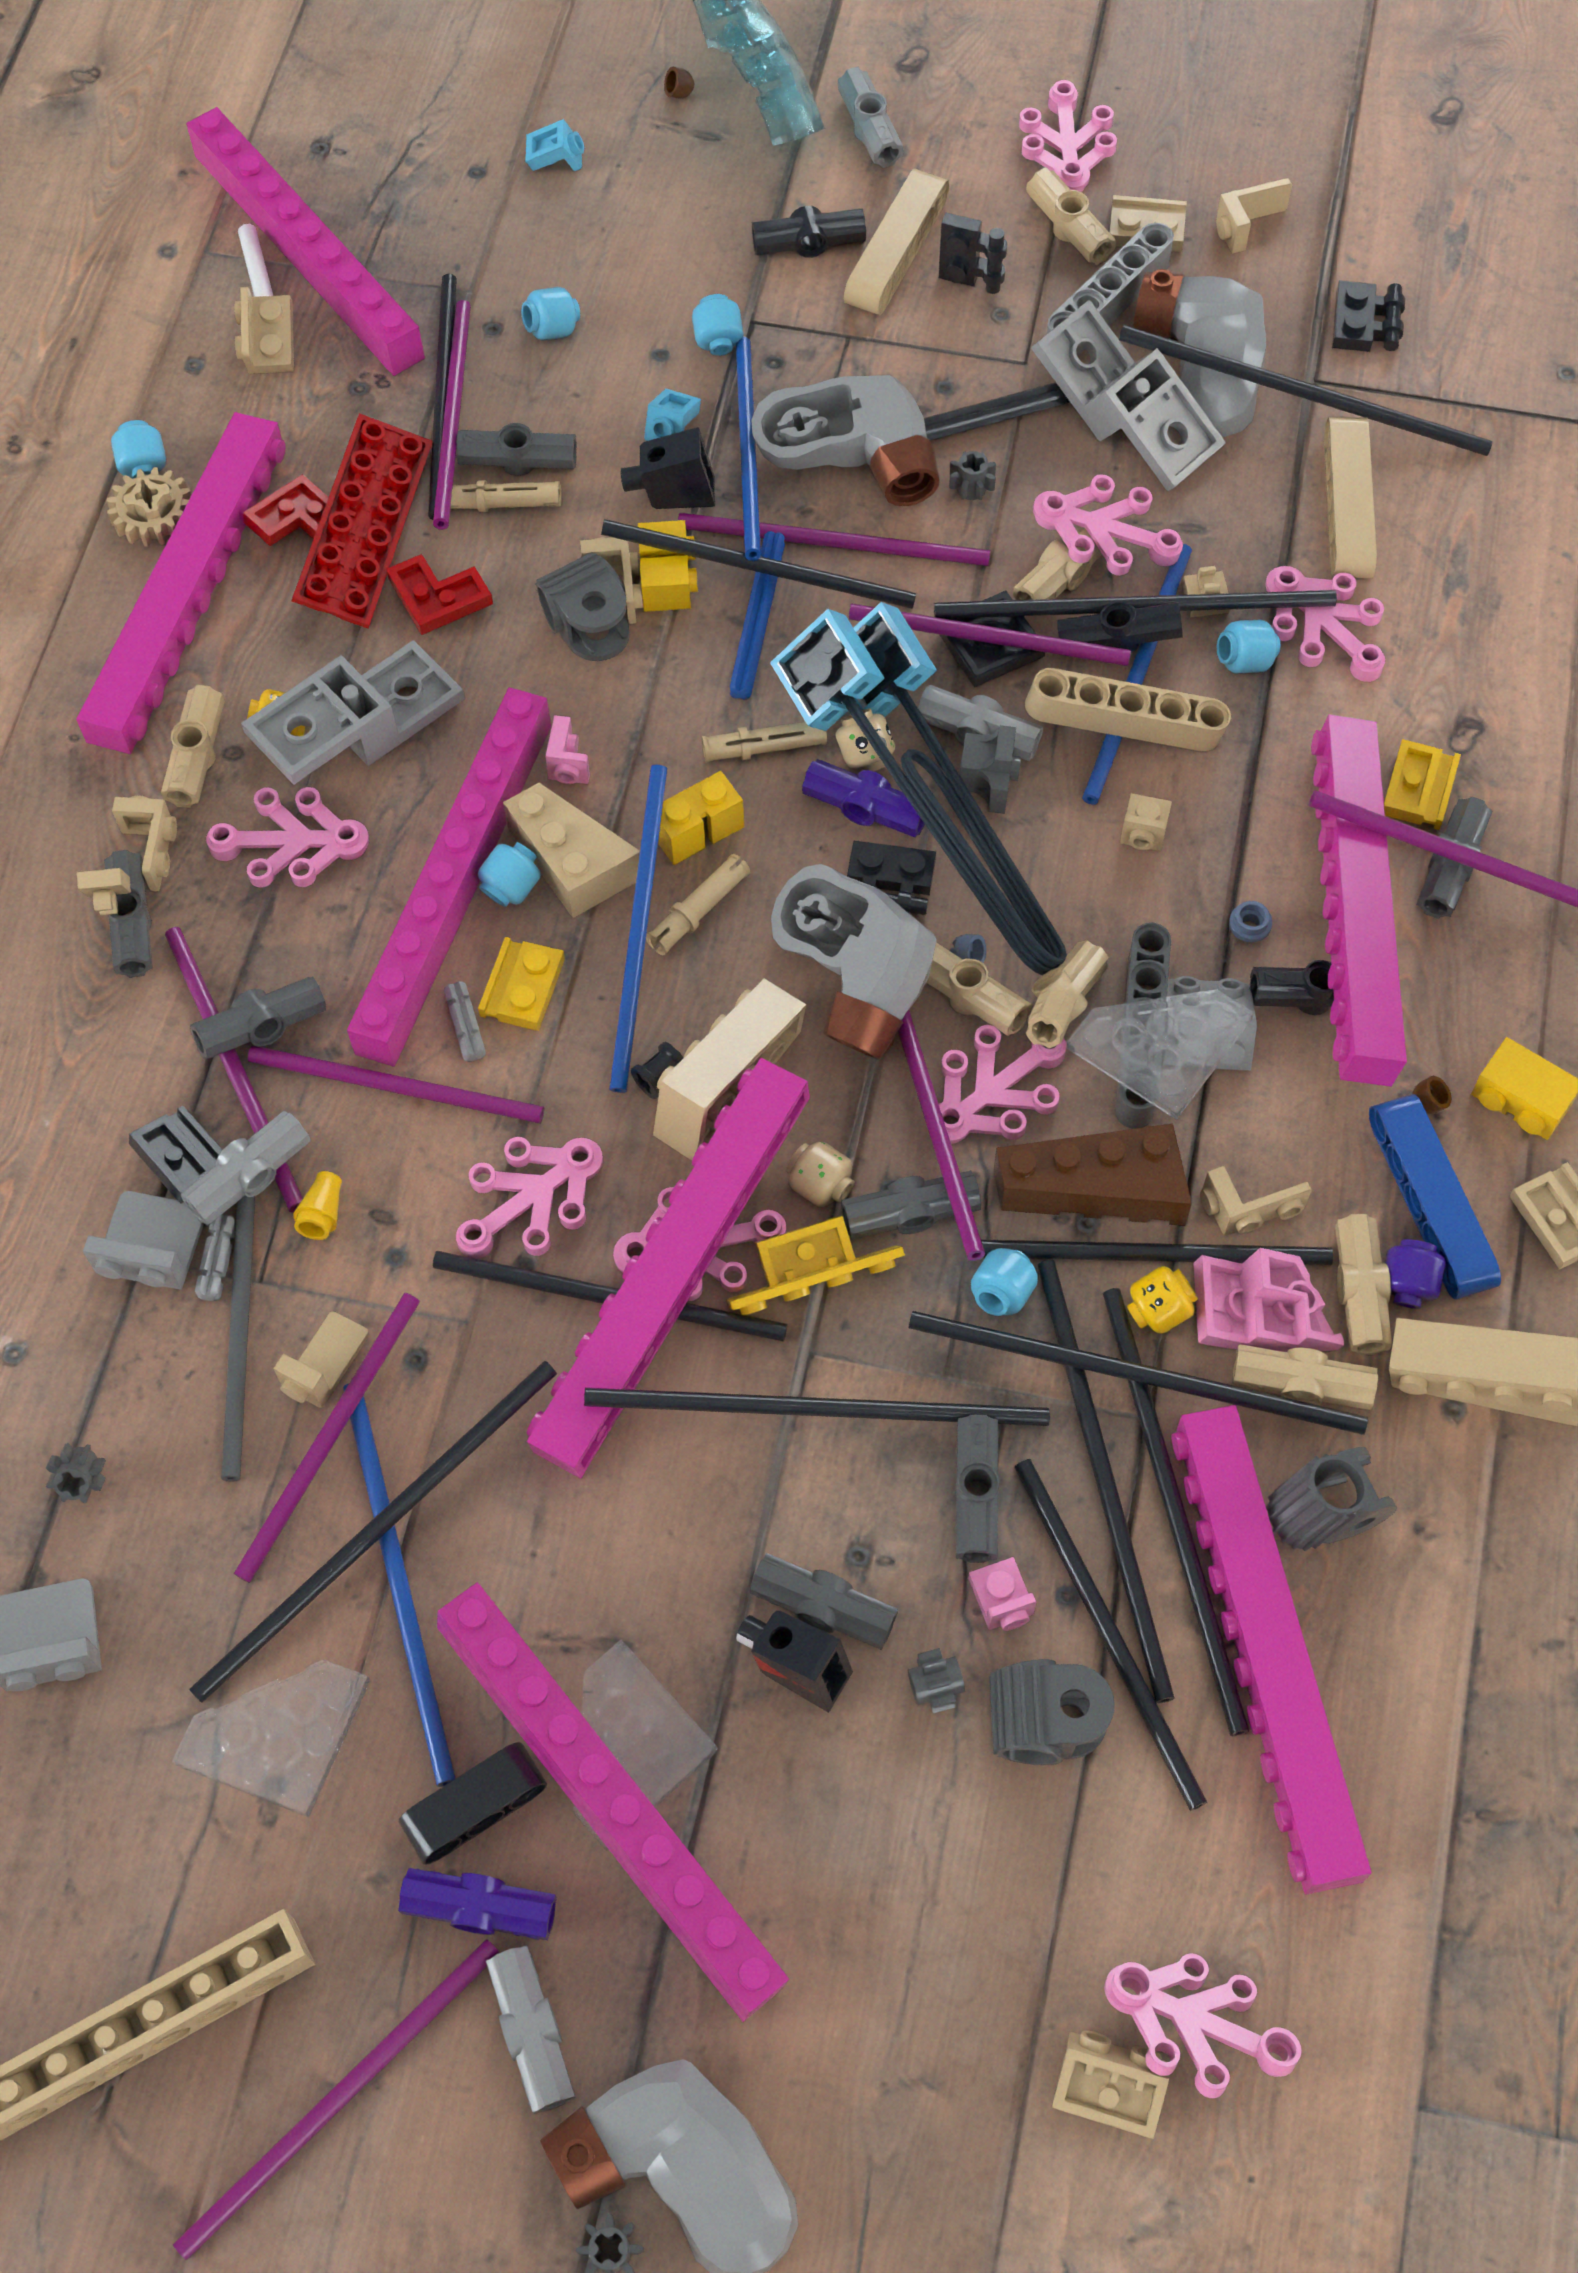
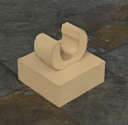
M1215 566L1199 568L1197 574L1183 577L1182 588L1184 595L1228 593L1223 571L1216 572ZM1202 610L1188 612L1191 618L1229 613L1230 610Z
M121 868L77 872L78 890L87 897H93L94 910L99 911L101 916L118 914L116 895L131 893L130 877Z

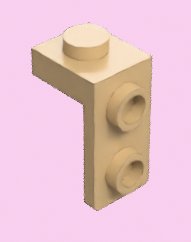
M1289 178L1234 190L1220 195L1216 218L1217 232L1221 240L1225 239L1232 254L1246 250L1251 226L1250 219L1282 212L1288 208L1292 188Z
M600 537L592 540H581L582 557L591 552L593 554L596 553L603 557L618 575H624L628 623H636L635 609L643 608L641 584L632 583V577L640 576L637 552H629L628 541L616 538Z
M138 795L131 798L115 797L112 812L121 833L149 835L142 873L150 891H160L162 877H167L169 874L170 857L168 847L169 842L176 839V818L170 815L164 799H149Z
M1222 1166L1207 1172L1203 1188L1200 1191V1198L1204 1210L1209 1216L1214 1215L1225 1236L1237 1231L1239 1234L1253 1232L1260 1228L1265 1221L1277 1217L1281 1220H1287L1297 1216L1305 1209L1312 1189L1308 1182H1304L1243 1204L1225 1167Z
M330 1312L298 1361L283 1353L273 1368L281 1383V1391L295 1401L304 1403L306 1400L322 1409L368 1339V1329L336 1312Z

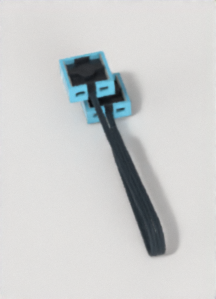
M880 602L853 627L846 615L827 609L770 662L805 722L810 727L827 731L849 711L901 791L1015 954L1027 967L1040 975H1044L1048 971L1057 968L1065 961L1067 956L1060 936L906 690L915 691L937 669L900 610ZM901 703L942 770L932 759L917 749H908L900 759L901 769L862 710L871 709L873 714H882L886 717ZM912 760L922 766L938 784L1005 895L919 775Z

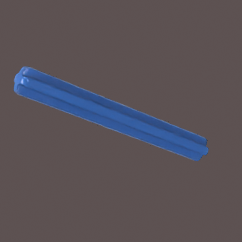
M768 531L763 538L761 556L781 561L785 547L784 535L780 532ZM759 572L755 573L729 686L730 695L735 699L747 700L751 697L778 577Z

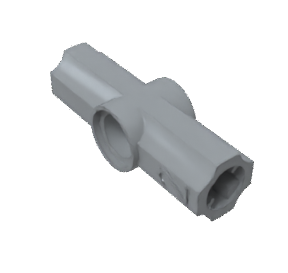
M859 67L847 69L845 74L838 79V90L854 121V134L857 139L864 142L874 164H879L882 168L893 166L903 156L904 149L887 114L886 98L876 91L867 71H862Z
M929 685V687L926 686L918 706L919 711L928 724L955 733V737L963 745L966 733L986 735L997 731L1000 725L1016 727L1013 755L1020 756L1027 761L1033 759L1043 734V726L1005 713L1002 706L996 700L984 695H976L970 700Z
M284 1110L248 1140L240 1138L228 1144L219 1154L216 1166L181 1194L184 1203L202 1223L208 1226L243 1196L254 1197L263 1192L274 1180L276 1169L311 1141L309 1134L291 1113H287Z
M527 1945L496 1954L491 1959L486 1960V1964L502 2012L499 2020L512 2060H517L522 2084L532 2112L537 2114L565 2105L567 2102L575 2099L576 2096L559 2043H562V2038L548 1997L544 1998L532 1954Z

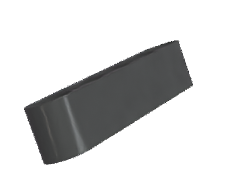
M1154 922L1144 923L1134 931L1128 957L1115 1113L1119 1122L1131 1129L1145 1127L1153 1120L1160 1090L1171 935L1164 926ZM1142 948H1153L1157 952H1148ZM1147 984L1152 986L1154 989L1146 990L1138 985ZM1146 1022L1149 1025H1151V1027L1143 1028L1135 1023ZM1143 1060L1149 1065L1138 1066L1135 1065L1132 1061ZM1138 1098L1146 1104L1134 1105L1128 1099Z

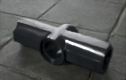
M803 206L796 209L790 218L751 222L755 255L796 250L800 256L813 258L824 253L828 246L866 241L863 208L821 213L814 206Z
M1116 601L1105 606L1100 614L1057 621L1059 638L1131 650V653L1141 643L1183 638L1179 602L1134 608L1130 603Z
M1315 960L1309 963L1306 968L1253 967L1250 974L1249 989L1252 993L1254 1006L1298 1007L1302 1012L1309 1015L1325 1013L1332 1007L1334 1001L1333 989L1328 987V973L1332 965L1331 962Z

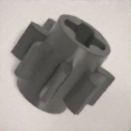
M963 452L959 462H950L949 488L957 489L963 500H982L986 490H995L996 463H988V459L983 452Z
M66 1443L60 1457L54 1455L50 1457L46 1469L53 1474L50 1475L46 1487L54 1488L56 1493L61 1496L62 1502L80 1499L83 1503H87L91 1489L94 1491H101L106 1478L99 1473L102 1471L106 1460L105 1458H97L95 1453L91 1451V1445L89 1444L85 1447L72 1448L69 1443Z
M940 1648L917 1654L918 1667L908 1669V1677L917 1705L930 1703L933 1714L955 1708L954 1703H956L954 1695L965 1692L962 1673L956 1657L942 1658Z
M607 2214L605 2219L606 2227L599 2230L587 2223L585 2225L586 2231L592 2236L589 2245L576 2248V2253L582 2256H589L592 2261L586 2268L585 2273H597L599 2269L605 2273H617L621 2270L625 2273H635L634 2269L628 2264L631 2255H639L644 2252L642 2246L638 2244L631 2245L628 2237L635 2230V2225L631 2222L620 2231L615 2228V2219L612 2214ZM606 2237L611 2242L615 2241L618 2237L623 2240L618 2246V2250L623 2256L617 2263L610 2259L605 2260L602 2264L598 2261L603 2253L598 2244L603 2238Z

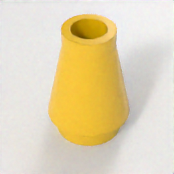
M328 1171L317 1173L314 1183L294 1211V1227L302 1236L313 1240H323L336 1229L339 1193L342 1185V1179L338 1175Z

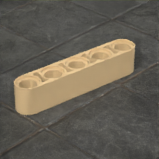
M915 168L912 169L847 281L844 292L845 304L877 315H881L884 312L946 203L950 188L949 179Z
M1328 417L1324 432V455L1331 576L1334 577L1338 573H1349L1354 578L1372 579L1376 569L1377 546L1368 418Z
M1055 668L1042 669L1035 675L1025 700L1027 713L1035 720L1196 751L1213 750L1219 744L1231 720V712L1228 706L1215 698Z

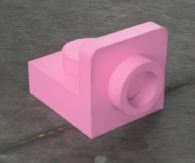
M554 715L545 756L548 779L557 780L564 784H587L590 777L588 756L577 753L579 737L577 734H572L571 717Z
M1014 1557L969 1572L968 1579L989 1630L1001 1626L1003 1631H1009L1029 1622V1616L1034 1614L1036 1600L1033 1593L1028 1594Z

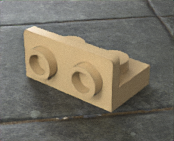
M240 287L241 301H235L234 305L236 322L238 325H241V336H235L237 358L243 359L249 374L294 372L293 302L291 296L252 297L249 287Z
M1088 2030L1082 2031L1081 2034L1070 2032L1053 2097L1052 2108L1154 2139L1169 2083V2075L1160 2076L1148 2068L1145 2058L1149 2048L1133 2046L1129 2050L1111 2044V2040L1107 2036L1098 2032ZM1155 2052L1161 2061L1167 2062L1162 2060V2056L1158 2052Z

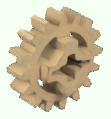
M153 467L150 475H145L141 469H138L137 478L132 479L127 475L123 476L125 485L123 487L113 485L112 490L115 497L107 498L109 506L107 513L112 526H115L118 536L126 535L131 544L141 538L144 547H148L152 539H157L160 545L165 544V536L172 534L192 495L190 488H187L182 477L175 479L173 471L168 470L162 476L159 474L157 467Z

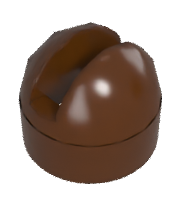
M670 67L664 80L665 94L668 97L678 99L689 96L694 89L693 77L683 68Z
M1430 1076L1419 1082L1412 1094H1415L1420 1099L1427 1115L1438 1113L1448 1108L1452 1101L1451 1092L1447 1084L1437 1076Z

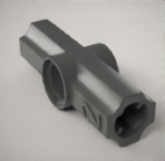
M510 423L500 431L460 430L457 434L458 465L502 466L507 473L515 476L528 474L534 468H576V434L532 433L529 427L521 423Z
M1472 796L1468 799H1458L1448 821L1446 832L1441 833L1440 837L1480 852L1482 847L1479 845L1493 811L1481 799ZM1433 853L1428 865L1430 871L1416 905L1423 909L1424 914L1437 919L1444 916L1451 917L1463 891V885L1465 881H1469L1474 868Z
M121 850L112 852L108 858L104 859L105 869L121 868L130 877L131 893L116 895L118 914L108 915L114 971L118 975L133 978L145 976L148 970L153 969L149 931L152 926V919L147 909L145 878L142 873L143 859L139 853Z
M307 977L267 994L261 989H251L240 994L234 1000L232 1008L191 1024V1035L204 1059H209L250 1041L256 1046H266L277 1041L283 1035L287 1026L326 1011V1003L320 986L314 977Z
M971 1170L961 1172V1178L972 1212L981 1210V1199L976 1177ZM920 1176L904 1177L892 1182L886 1190L841 1200L844 1222L851 1240L897 1229L902 1234H915L929 1229L937 1220L954 1216L943 1177L927 1181Z
M969 1415L957 1420L956 1559H962L969 1563H985L986 1561L997 1560L998 1489L1000 1483L998 1475V1419L990 1418L987 1415ZM979 1481L988 1487L989 1492L976 1496L969 1493L965 1486L970 1482Z
M768 1553L760 1561L750 1587V1594L794 1612L797 1619L826 1633H833L836 1630L880 1650L883 1649L898 1614L897 1608L852 1590L853 1587L849 1582L833 1573L824 1570H814L812 1573Z

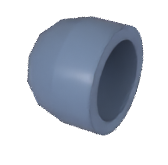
M965 934L954 939L952 942L954 948H951L950 952L961 959H976L984 963L986 943L981 935Z

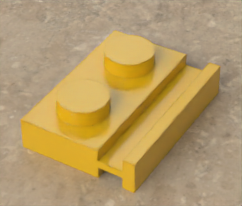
M1402 739L1384 799L1385 816L1419 825L1422 822L1433 824L1434 829L1440 830L1461 754L1455 753L1454 756L1443 754V749Z
M505 937L478 1007L479 1016L483 1018L490 1016L497 1018L499 1022L539 1031L565 961L564 951L525 941L521 944L513 942L509 937Z

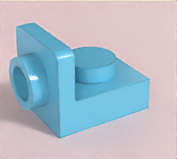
M564 119L526 134L525 162L533 171L547 165H552L562 159H565L574 171L582 169L583 140L578 132L572 131Z
M670 389L662 391L648 404L645 440L649 441L684 431L685 426L699 414L701 399Z

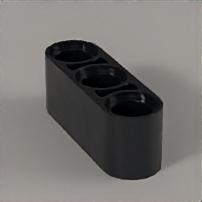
M516 1742L501 1749L412 1806L399 1818V1824L422 1863L425 1865L431 1864L453 1852L533 1800L547 1787V1782L523 1743Z

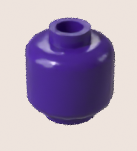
M1402 1239L1400 1245L1388 1249L1385 1263L1389 1268L1390 1294L1394 1295V1304L1412 1309H1421L1422 1302H1429L1439 1298L1446 1263L1444 1257L1437 1253V1246L1424 1241Z

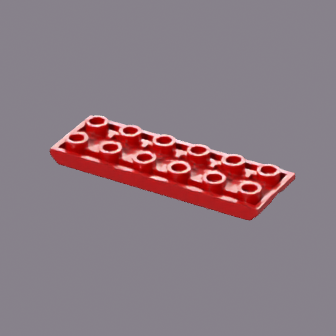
M359 413L295 588L292 602L332 614L342 620L369 629L387 577L386 569L391 566L433 443L432 440Z

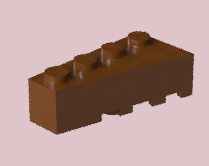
M1173 1123L996 1148L993 1171L1002 1211L1060 1215L1061 1212L1084 1214V1218L1101 1219L1102 1215L1128 1217L1131 1222L1147 1223L1148 1219L1169 1221V1225H1186L1192 1203Z

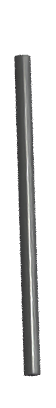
M246 1195L237 1201L221 1475L222 1480L229 1482L239 1481L241 1475L255 1196L247 1197Z

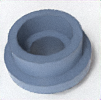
M1246 901L1232 911L1229 927L1233 935L1238 939L1250 943L1259 942L1269 935L1272 928V917L1268 909L1260 902ZM1251 921L1255 923L1256 926H1248L1244 924V922Z

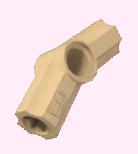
M1088 940L1077 942L1062 964L1042 975L1034 983L1031 991L1037 998V1001L1029 1017V1026L1026 1031L1027 1037L1034 1045L1040 1044L1050 1049L1061 1044L1070 1021L1074 1020L1085 1010L1088 1004L1085 995L1108 968L1106 962L1109 957L1101 946H1096Z

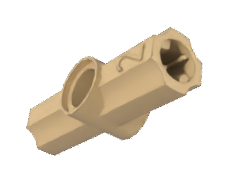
M1047 167L1035 172L1033 178L1027 183L1026 193L1054 223L1053 233L1062 241L1071 242L1088 262L1098 265L1106 261L1108 256L1115 250L1116 240L1088 210L1089 200L1087 196L1080 191L1070 190L1053 170L1049 171Z
M1079 526L1076 529L1079 535L1091 538L1085 528ZM1056 539L1042 553L1038 565L1014 587L1013 597L1016 600L1056 599L1066 588L1073 591L1085 580L1091 565L1102 553L1094 542L1095 547L1091 559L1086 563H1077L1069 557V549L1065 542ZM1076 547L1079 551H1087L1083 547Z
M196 685L194 689L188 690L180 722L171 731L173 748L161 795L164 800L173 803L176 807L190 808L191 805L199 802L206 772L216 759L213 745L225 699L222 693L215 691L210 686Z
M936 943L930 975L926 983L948 996L950 1005L956 1012L963 1015L975 1014L1007 1036L1010 1034L1016 1035L1024 1026L1026 1019L1031 1013V1003L989 977L987 967L981 961L970 958L961 959Z
M1351 1214L1348 1217L1338 1219L1335 1225L1340 1263L1336 1277L1337 1295L1340 1305H1345L1350 1351L1357 1352L1360 1355H1376L1390 1350L1392 1346L1387 1306L1391 1292L1390 1273L1387 1264L1381 1261L1376 1218H1371L1367 1214Z
M1239 1344L1232 1374V1385L1281 1394V1397L1315 1405L1326 1402L1371 1410L1374 1405L1378 1383L1377 1368L1328 1360V1356L1325 1353L1303 1347L1281 1352Z

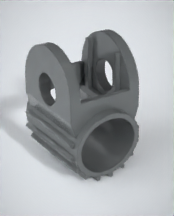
M591 552L536 580V591L551 630L554 634L558 632L561 634L563 640L574 654L589 661H604L617 656L624 650L630 636L629 624L625 617L627 607L625 589L616 571L603 557ZM609 630L608 635L600 640H593L586 635V632L590 634Z
M1356 1447L1340 1451L1337 1455L1325 1454L1320 1459L1317 1456L1314 1457L1268 1496L1269 1504L1266 1506V1510H1268L1269 1520L1274 1528L1272 1531L1282 1538V1543H1288L1293 1549L1298 1548L1307 1551L1311 1547L1316 1549L1322 1543L1330 1544L1363 1533L1392 1516L1397 1511V1506L1389 1496L1378 1498L1363 1469L1365 1465L1371 1463V1456L1365 1447ZM1349 1476L1356 1488V1502L1348 1509L1337 1508L1327 1503L1320 1489L1346 1483Z
M1037 1659L1015 1663L990 1673L994 1755L1023 1764L1055 1765L1061 1763L1062 1759H1076L1093 1752L1102 1742L1113 1718L1115 1702L1109 1684L1095 1670L1078 1664H1056L1054 1660ZM1061 1707H1075L1080 1711L1082 1717L1071 1718L1062 1711Z

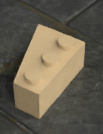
M537 783L503 802L508 830L517 842L526 846L537 856L534 864L539 868L541 875L572 918L636 883L640 850L541 783Z

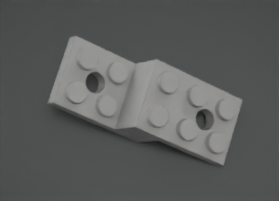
M1090 300L1080 306L1031 347L1099 442L1122 429L1167 491L1176 487L1226 443L1159 349L1156 348L1135 363ZM1077 346H1081L1088 351L1090 355L1089 364L1079 360L1076 353ZM1169 426L1174 427L1179 432L1181 438L1179 445L1170 441L1167 434Z
M412 640L363 675L340 655L243 721L241 725L244 733L295 785L348 747L367 766H370L465 699L463 689ZM406 686L417 688V691L411 696L403 697L397 694L401 688ZM297 726L311 727L310 732L304 736H293L290 734Z

